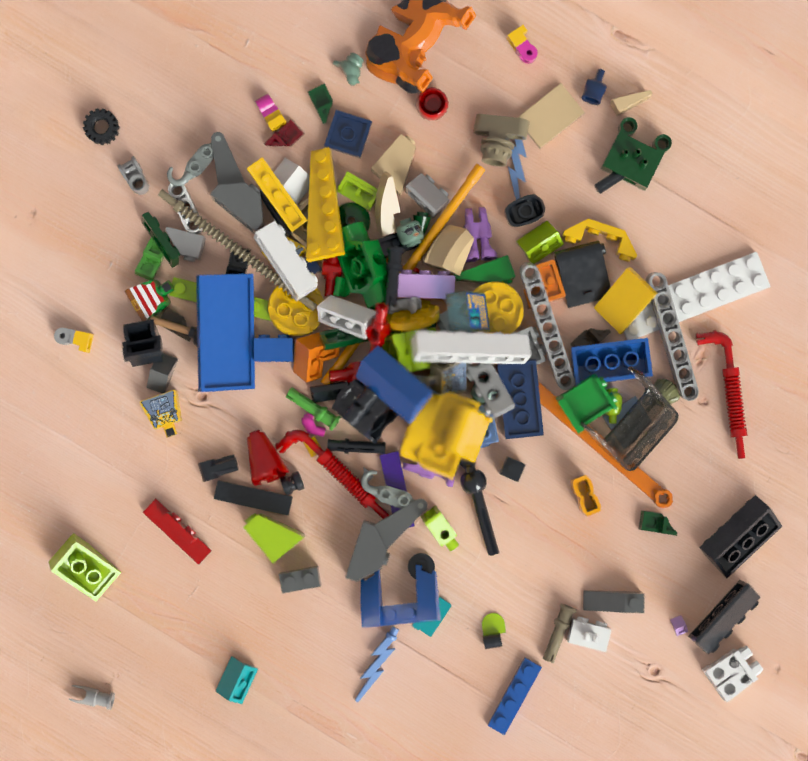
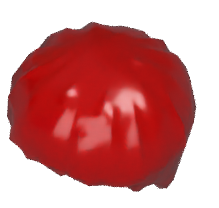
M430 87L420 92L416 99L418 113L422 118L429 121L440 119L447 113L449 108L446 94L435 87Z

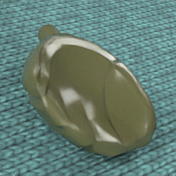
M657 379L651 391L650 398L652 401L645 410L649 412L655 404L668 406L678 401L680 395L676 385L667 379Z

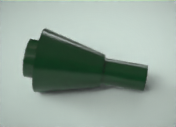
M417 211V215H413V221H419L425 235L432 217H429L427 212Z

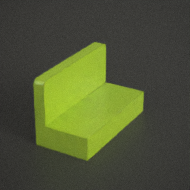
M545 221L516 241L524 251L529 262L533 264L564 245L558 231L549 221Z

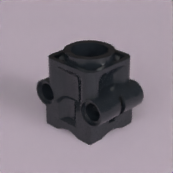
M354 379L340 391L332 406L336 413L374 444L379 440L386 426L392 423L399 415L358 379Z

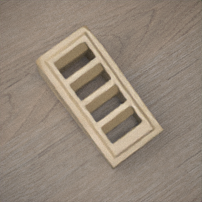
M649 90L617 97L611 100L610 105L616 116H619L650 99L652 92Z

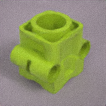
M434 327L423 329L429 332H436V329ZM422 329L391 335L385 338V343L382 345L383 350L411 373L430 369V365L433 363L413 362L411 339L416 332Z

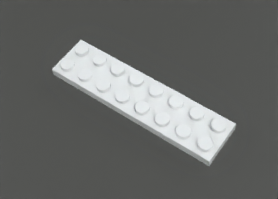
M757 252L668 285L679 322L771 287ZM663 294L659 295L657 299L659 305L665 302ZM651 301L624 331L626 340L637 339L659 330ZM666 313L663 316V321L668 323L671 316L669 313Z

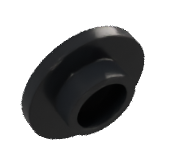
M424 553L414 555L408 563V571L414 579H416V565L423 566L422 571L430 574L435 570L433 559Z

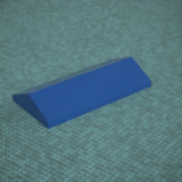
M377 346L362 359L356 374L358 380L409 424L412 423L434 393L380 346Z

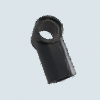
M235 454L217 460L212 459L198 463L203 482L239 470Z

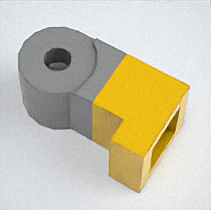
M59 328L55 331L54 339L57 343L62 345H79L78 351L90 353L93 334L68 328Z

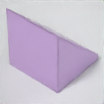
M681 615L670 619L677 636L688 632L687 625Z

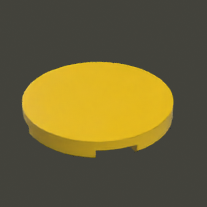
M488 282L480 285L472 292L485 295L489 330L472 328L475 332L512 334L517 330L523 319L524 308L521 297L514 288L502 282ZM466 304V317L470 324L468 305Z
M277 286L271 293L268 301V314L274 326L281 332L291 336H303L316 330L321 324L318 322L317 307L312 311L299 300L295 301L292 299L291 294L287 295V291L283 292V288H278ZM317 287L306 295L317 306L324 301Z
M421 300L422 308L418 309L415 313L411 314L408 310H401L393 314L387 313L386 320L392 330H418L438 321L440 318L439 307L432 305L428 300Z

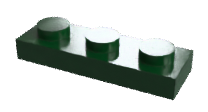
M149 211L142 215V224L170 266L173 268L179 265L180 253L175 246L172 247L168 234L165 231H161L159 228L160 224L155 216L152 217Z

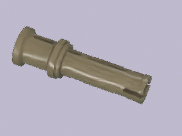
M562 603L560 604L559 615L554 620V631L542 658L548 662L551 661V663L555 662L566 629L568 630L571 627L570 621L573 613L577 611L575 608Z

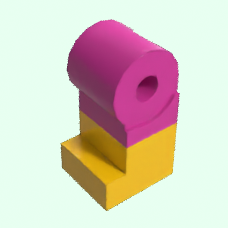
M521 25L508 34L506 39L520 60L525 64H531L535 61L538 51L525 37L527 29L524 25Z
M268 93L255 101L272 133L286 124V120Z

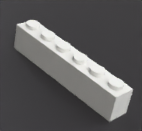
M420 330L411 339L413 362L525 364L531 357L528 335L517 332L512 334H503L502 332L488 334L481 331L475 333H466L465 331L451 333L444 330L438 332Z

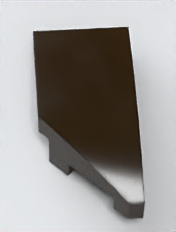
M168 307L161 316V319L187 326L185 318ZM168 329L187 341L191 340L187 334Z
M592 328L584 330L570 345L578 347L599 344L611 331L608 329L595 330Z

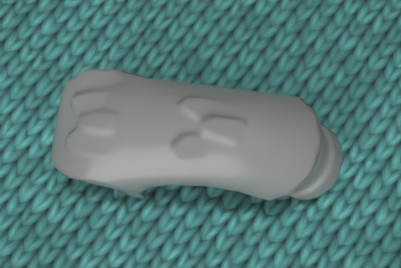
M418 297L397 299V307H392L390 303L387 313L393 314L401 310H408L413 314L422 308L421 300Z

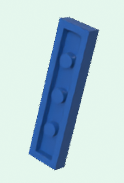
M524 657L488 723L490 728L503 735L506 734L542 668L540 665Z

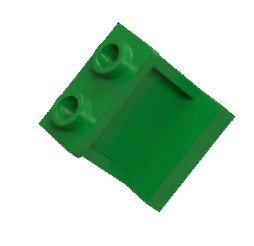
M595 373L556 397V400L578 434L585 430L584 426L611 409H618L615 405L618 402L612 392L608 394L605 389L608 386L602 376L598 378Z

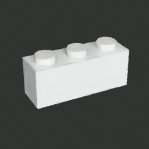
M330 295L317 306L318 322L363 339L367 338L366 329L372 325V319L375 318L376 311Z

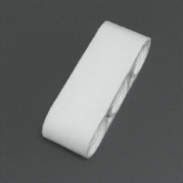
M170 183L168 186L169 194L176 200L190 204V210L193 209V213L197 212L185 185L180 186L182 187L181 194L174 195L173 190L178 186ZM178 212L188 232L194 234L202 232L203 228L189 229L190 219H185V215L181 216V212Z

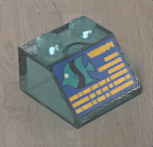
M463 291L446 294L451 333L465 331L466 333L490 332L486 295L484 293Z

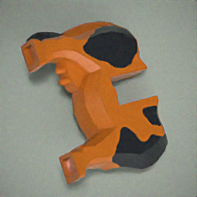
M402 0L401 3L392 7L391 11L397 20L410 26L406 29L403 36L381 25L378 27L377 34L368 41L365 52L368 71L379 79L399 85L407 93L423 92L433 79L427 69H419L422 67V63L427 60L425 52L435 44L445 25L461 27L467 30L476 17L472 7L466 6L458 9L447 0Z

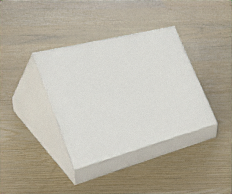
M284 158L274 171V174L297 205L309 190L310 175L299 165Z

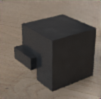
M154 319L123 325L126 342H122L125 362L130 361L132 367L163 361L162 338L159 335Z

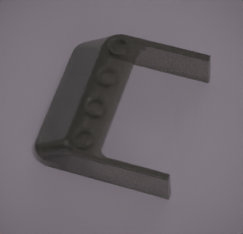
M630 366L628 369L645 388V392L604 439L584 422L581 421L579 424L610 457L627 471L635 470L677 423L679 417L677 411L647 376Z

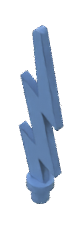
M514 139L516 146L512 150V160L515 171L510 167L508 168L515 199L517 200L520 198L518 178L526 183L519 154L526 158L527 156L523 141Z
M392 626L390 632L386 633V638L371 654V656H379L360 677V679L368 677L369 679L356 696V702L360 701L384 670H378V668L395 650V648H387L393 641H396L398 628Z

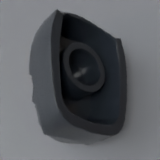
M527 195L506 206L504 214L510 226H524L541 219L545 213V205L543 200L537 195Z

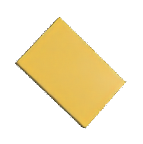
M628 267L595 305L594 309L619 334H622L657 295V292L631 267Z

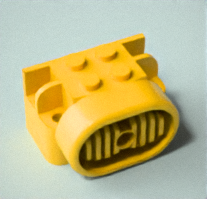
M449 392L441 396L433 393L412 423L408 425L400 448V455L418 462L425 470L447 477L453 481L461 457L442 450L457 406L462 405L479 411L480 403Z

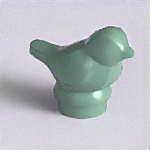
M351 53L344 61H333V65L342 69L350 85L354 86L360 83L358 78L360 77V68L364 60L359 55Z

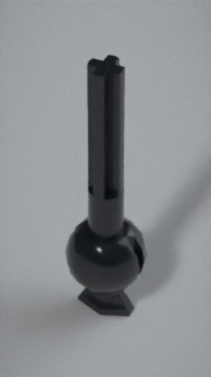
M467 459L461 460L459 464L464 468L465 473L461 476L460 484L462 489L472 496L488 556L499 554L482 492L486 488L487 478L481 470L475 468L476 462L474 463Z

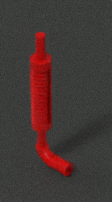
M716 330L707 333H696V339L704 338L696 341L697 346L714 343L715 345L721 344L724 347L726 369H722L723 381H726L724 382V388H726L725 392H727L725 393L727 396L725 398L728 399L726 400L728 403L726 406H728L727 410L729 411L727 413L729 414L728 417H730L728 419L730 421L729 428H731L730 438L735 437L738 459H744L743 436L748 435L747 428H745L746 424H744L746 422L744 420L745 413H743L744 406H742L744 403L741 402L743 401V395H740L742 394V391H740L742 390L740 388L741 384H739L741 381L739 380L740 377H738L740 371L739 367L734 368L732 340L727 334L717 332Z
M300 429L288 431L275 444L276 450L283 446L279 453L283 454L291 445L296 444L298 441L306 443L318 455L316 461L323 465V468H326V471L331 473V476L334 475L333 478L342 483L341 485L347 488L346 490L350 494L352 493V496L355 499L357 498V501H360L364 508L370 506L382 519L389 516L375 501L376 497L363 489L359 478H356L357 476H354V473H351L352 471H349V468H346V465L341 463V460L338 461L339 458H336V455H333L328 448L323 450L306 431Z

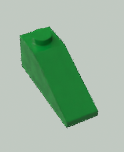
M508 255L461 272L460 276L453 275L455 276V281L482 284L488 282L511 284L513 283L512 279L516 277Z

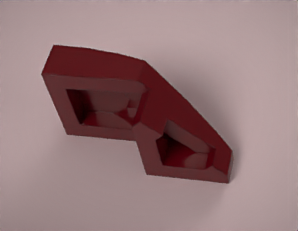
M290 119L264 144L266 146L291 147L305 133Z

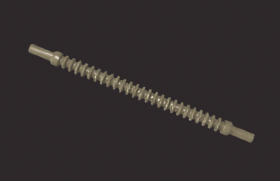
M163 189L159 192L158 196L172 205L173 210L181 212V216L185 215V219L189 218L190 222L193 221L195 226H199V229L203 228V232L207 231V235H212V239L216 238V242L220 241L221 245H225V249L229 248V251H233L234 255H239V259L243 258V262L247 261V265L251 264L252 269L256 268V272L260 271L261 275L264 274L265 278L270 279V282L274 281V285L278 284V288H283V292L287 291V295L291 294L280 276L277 275V272L274 273L273 269H268V265L264 266V262L260 263V259L256 260L255 255H250L251 252L247 253L246 249L243 250L241 245H237V242L233 243V239H228V235L224 236V232L220 233V229L216 230L215 226H211V222L207 223V220H203L202 216L197 215V212L193 213V209L189 210V206H184L185 203L183 201L176 200ZM306 296L299 299L301 303L312 311L317 307V304Z

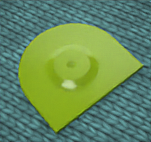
M490 613L484 617L482 621L483 636L506 633L505 622L502 616L497 613Z

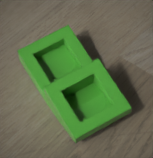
M152 237L135 269L136 275L147 280L154 279L164 259V255Z

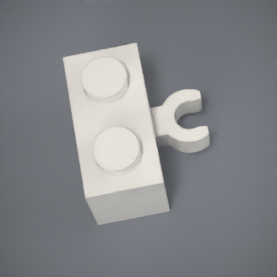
M580 616L577 619L572 618L567 636L568 643L603 652L607 651L612 630L607 627V623L596 621V624L588 622L589 619Z

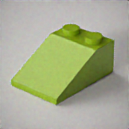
M74 533L49 560L50 570L94 601H97L121 573L120 570L89 543Z

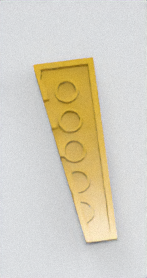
M329 147L311 151L306 260L308 262L345 255L332 154Z

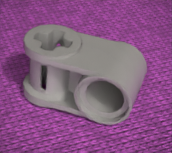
M134 156L125 164L117 165L122 176L136 194L143 195L148 192L149 183ZM137 181H143L141 188H135Z

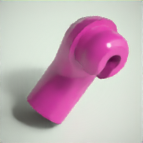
M304 414L301 421L307 433L324 437L326 428L316 426L312 414Z

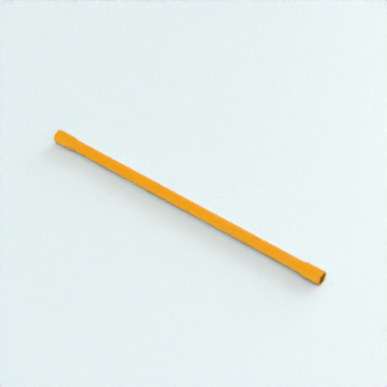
M477 163L475 164L462 186L402 270L413 271V268L418 264L470 189L484 173L485 169ZM360 343L346 346L329 370L342 369ZM329 370L320 381L324 385L334 383L329 381Z

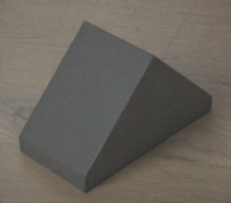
M164 353L162 355L163 361L153 363L150 368L146 387L162 394L166 393L178 361L177 358Z

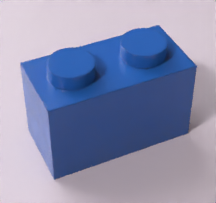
M286 334L278 335V338H270V335H259V338H254V362H294V339L289 338V335Z

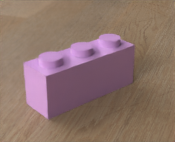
M401 270L399 273L397 297L454 299L455 276L449 275V271H438V275H432L431 271L419 270V274H412V270Z

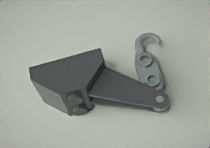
M215 132L211 137V143L202 145L187 162L181 179H174L172 177L173 168H169L167 171L168 181L174 186L185 185L189 180L201 175L214 159L218 185L210 194L212 199L255 234V232L264 227L260 190L253 184L248 185L244 182L224 135L221 132Z
M374 470L363 474L361 478L363 489L373 494L379 501L401 509L376 524L364 520L345 577L356 582L380 570L382 565H387L390 556L387 549L427 509V502L424 499L414 500L411 494L390 486L369 485L367 478L372 474H377V471Z

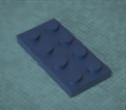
M529 359L525 364L497 363L499 378L515 408L503 414L505 439L543 436L536 359Z

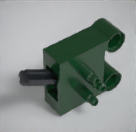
M631 117L624 118L618 126V134L601 167V170L610 175L594 185L596 191L601 194L621 180L645 191L664 153L672 145L671 138L668 135L661 134L657 136L652 143V147L631 137L638 127L636 120ZM623 124H630L632 131H625ZM659 140L664 141L666 148H660L657 142Z

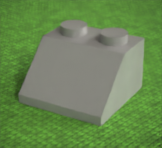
M421 173L406 185V194L434 218L449 202L447 198L449 195L443 188L440 187L438 189L434 185L435 181L429 175L424 176Z

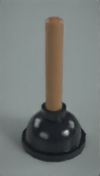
M155 316L150 317L149 320L154 319L155 324L187 334L188 337L193 338V343L197 346V327L191 326L190 328Z

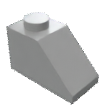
M166 227L167 234L180 255L184 256V260L195 262V259L201 260L206 240L204 236Z

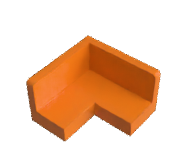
M555 260L536 265L540 272L549 303L564 298L566 294ZM532 287L531 294H538L540 287ZM523 289L528 304L527 309H531L525 289Z
M320 332L296 339L293 372L306 383L322 378L323 361L339 357L340 348L324 350L320 340Z

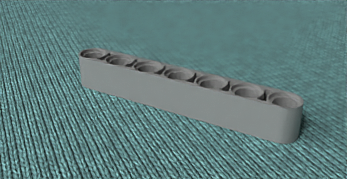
M526 262L520 267V276L555 381L562 390H569L574 386L575 379L540 272L533 263ZM527 268L534 269V274L530 277L525 276ZM539 286V293L532 295V287ZM540 304H545V311L538 313L537 307ZM546 322H550L552 327L547 331L543 330V325ZM552 340L558 341L555 348H549L548 346ZM563 358V364L555 366L556 359ZM569 376L567 383H560L562 377Z
M652 272L646 277V282L657 292L651 303L674 382L680 397L693 401L698 397L699 390L667 279L661 273ZM655 276L660 278L658 286L652 284V279ZM663 294L665 302L659 305L657 299L659 295ZM666 313H669L671 316L668 323L663 321V316ZM674 331L676 333V338L674 341L670 342L668 339V335L670 332ZM680 350L681 357L675 360L674 352ZM685 368L687 371L686 376L680 378L679 371ZM690 386L692 392L689 396H685L684 390Z

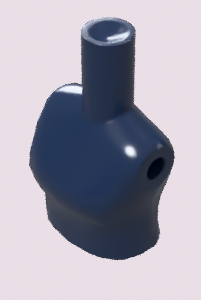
M598 69L595 79H587L584 93L581 97L583 101L592 105H599L607 88V85L602 82L605 74L603 69Z

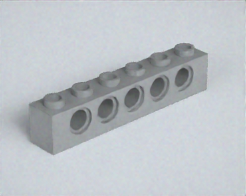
M459 305L440 314V322L437 324L441 331L453 333L451 331L452 328L459 326L462 328L461 331L474 333ZM466 363V376L469 382L473 381L476 388H474V391L478 398H483L486 404L483 407L488 416L492 414L495 419L515 408L492 363H479L477 366H471L469 363ZM487 375L489 380L486 383H481L479 377ZM490 392H497L499 394L494 400L488 398Z

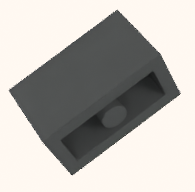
M318 566L281 572L279 574L282 594L316 588L322 585Z

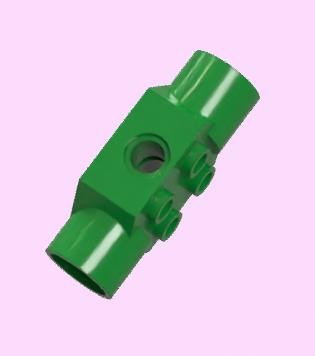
M356 222L342 228L345 255L338 256V260L350 292L362 294L367 308L375 310L377 303H385L388 275L385 265L387 262L379 241L369 238L364 222Z

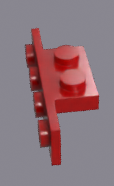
M156 498L142 512L198 565L212 551L195 535L196 531L189 525L185 526L181 522L182 518L177 513H171Z

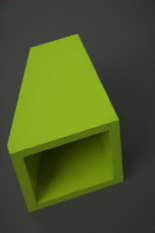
M256 513L252 514L245 520L246 525L243 527L272 563L277 561L305 537L304 533L263 513L258 515Z

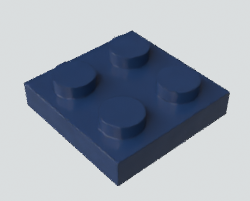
M336 110L324 147H329L332 150L361 159L372 121Z

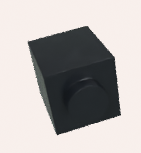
M506 457L499 474L519 482L526 464Z

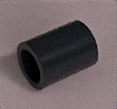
M500 633L483 636L485 649L502 647Z

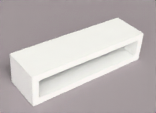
M273 221L255 232L254 239L294 299L298 301L316 289L318 280L314 273H310L307 269V263L302 256L299 257L296 253L294 243L286 238L283 227Z

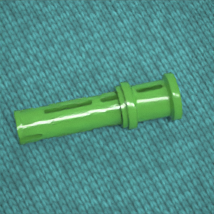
M293 387L286 395V398L315 416L317 422L321 421L330 427L329 430L331 431L334 430L341 419V416L334 415L328 411L326 406L321 407Z

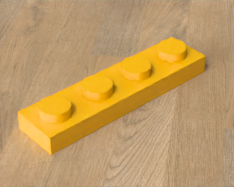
M263 157L246 168L291 232L308 221Z

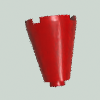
M260 430L250 432V436L247 437L252 484L259 486L262 485L261 481L271 483L280 479V477L286 476V472L289 473L288 467L265 432H260Z

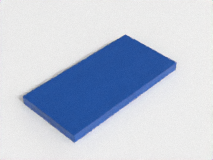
M254 274L196 275L198 392L255 389Z

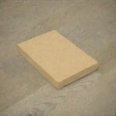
M560 83L518 118H523L530 122L527 134L541 149L585 112L562 83Z

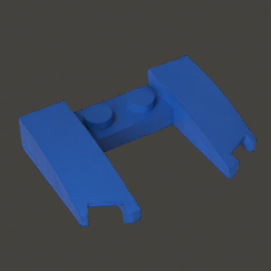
M416 565L417 603L383 606L380 570L374 572V575L366 581L364 578L361 579L362 627L369 628L441 620L437 572L433 571L430 574L422 571L423 566Z

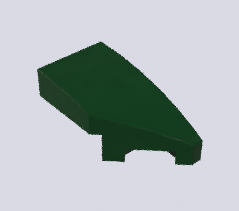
M324 83L308 91L323 124L326 123L333 104L331 95Z
M641 510L639 530L674 536L678 534L668 522L669 520L666 516L660 513Z

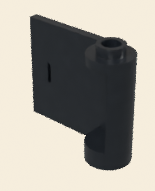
M599 240L554 252L568 308L601 300L611 288L603 256L606 254L604 243L600 244Z

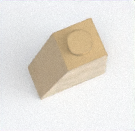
M402 134L371 167V171L380 179L385 171L393 176L395 190L399 196L403 193L416 150L415 141L408 135L405 137Z

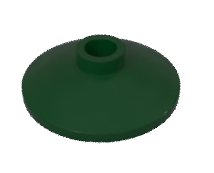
M352 202L345 203L339 207L342 228L349 225L348 218L353 217L355 219L354 223L364 222L368 232L370 216L364 207Z

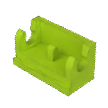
M347 171L337 192L370 211L376 202L378 189Z

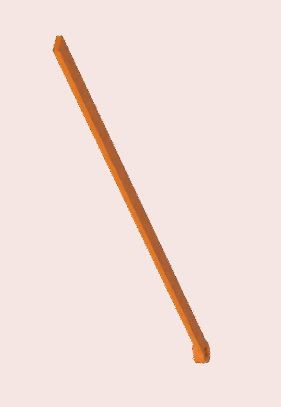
M420 298L421 300L430 301L434 306L437 305L440 314L452 308L442 298ZM459 326L453 327L456 332L462 329ZM538 382L542 406L650 497L656 506L666 508L672 505L673 497L670 491L658 485L589 424L584 426L585 430L578 434L556 400V396ZM660 494H661V495H664V494L667 495L666 499H667L668 501H667L666 503H665V502H662V503L659 502V500H660L659 495H660Z

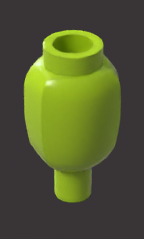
M616 388L606 389L608 394L612 392L618 402L615 405L618 409H611L605 414L609 416V424H617V415L620 414L622 409V396Z

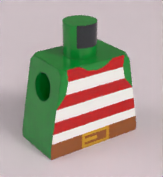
M152 279L125 290V293L141 321L149 320L151 316L156 317L171 303L167 294L174 291L175 288L169 280L160 284L158 280Z

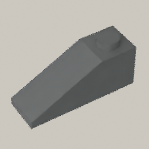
M583 591V610L644 613V593L637 591Z

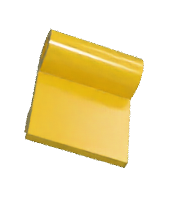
M458 405L442 450L475 463L489 422L492 423L493 419L476 410Z

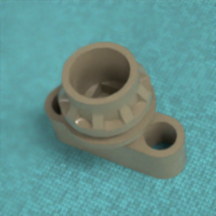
M477 114L473 132L481 136H488L481 140L482 162L492 166H506L507 160L512 156V150L515 146L509 140H526L530 122L523 118Z

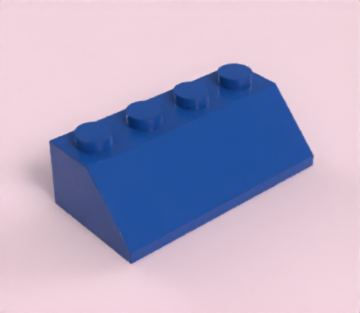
M648 338L571 347V369L575 379L574 386L594 373L598 378L602 376L605 382L653 376Z

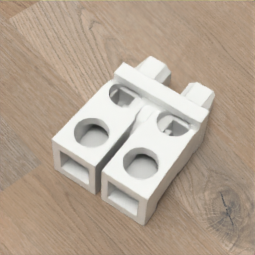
M743 646L738 650L733 648L720 659L702 669L722 700L726 702L742 692L752 682L757 681L758 678L756 676L764 670L758 661H754L750 665L747 664L745 660L753 655L748 646Z

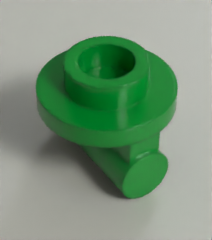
M336 277L333 296L347 297L351 292L346 279Z

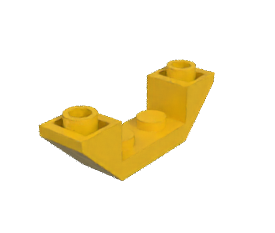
M589 218L564 230L561 236L565 238L566 242L576 244V242L582 240L584 230L588 229L590 234L598 236L600 233L606 235L608 240L615 242L617 239L620 240L615 254L620 256L619 259L630 262V260H635L637 257V253L625 230Z

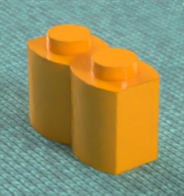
M581 475L571 479V488L578 497L580 511L585 516L600 512V502L593 493L594 489L590 478L587 475Z

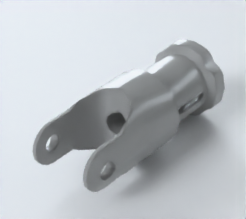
M72 685V687L86 690V697L83 700L69 698L70 701L93 707L99 705L107 707V710H111L115 693L107 694L99 692V689Z

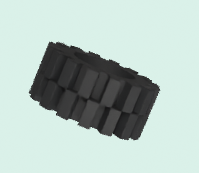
M97 108L94 112L90 111V115L85 116L86 121L83 120L85 135L95 144H110V141H114L116 139L115 136L119 135L118 130H120V126L118 125V120L109 110L106 111L103 108L102 110ZM99 120H105L108 123V130L103 134L97 133L94 129L95 123Z

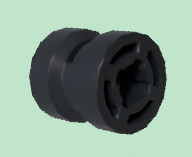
M299 471L292 473L291 476L280 477L286 495L292 494L294 490L300 491L305 489Z

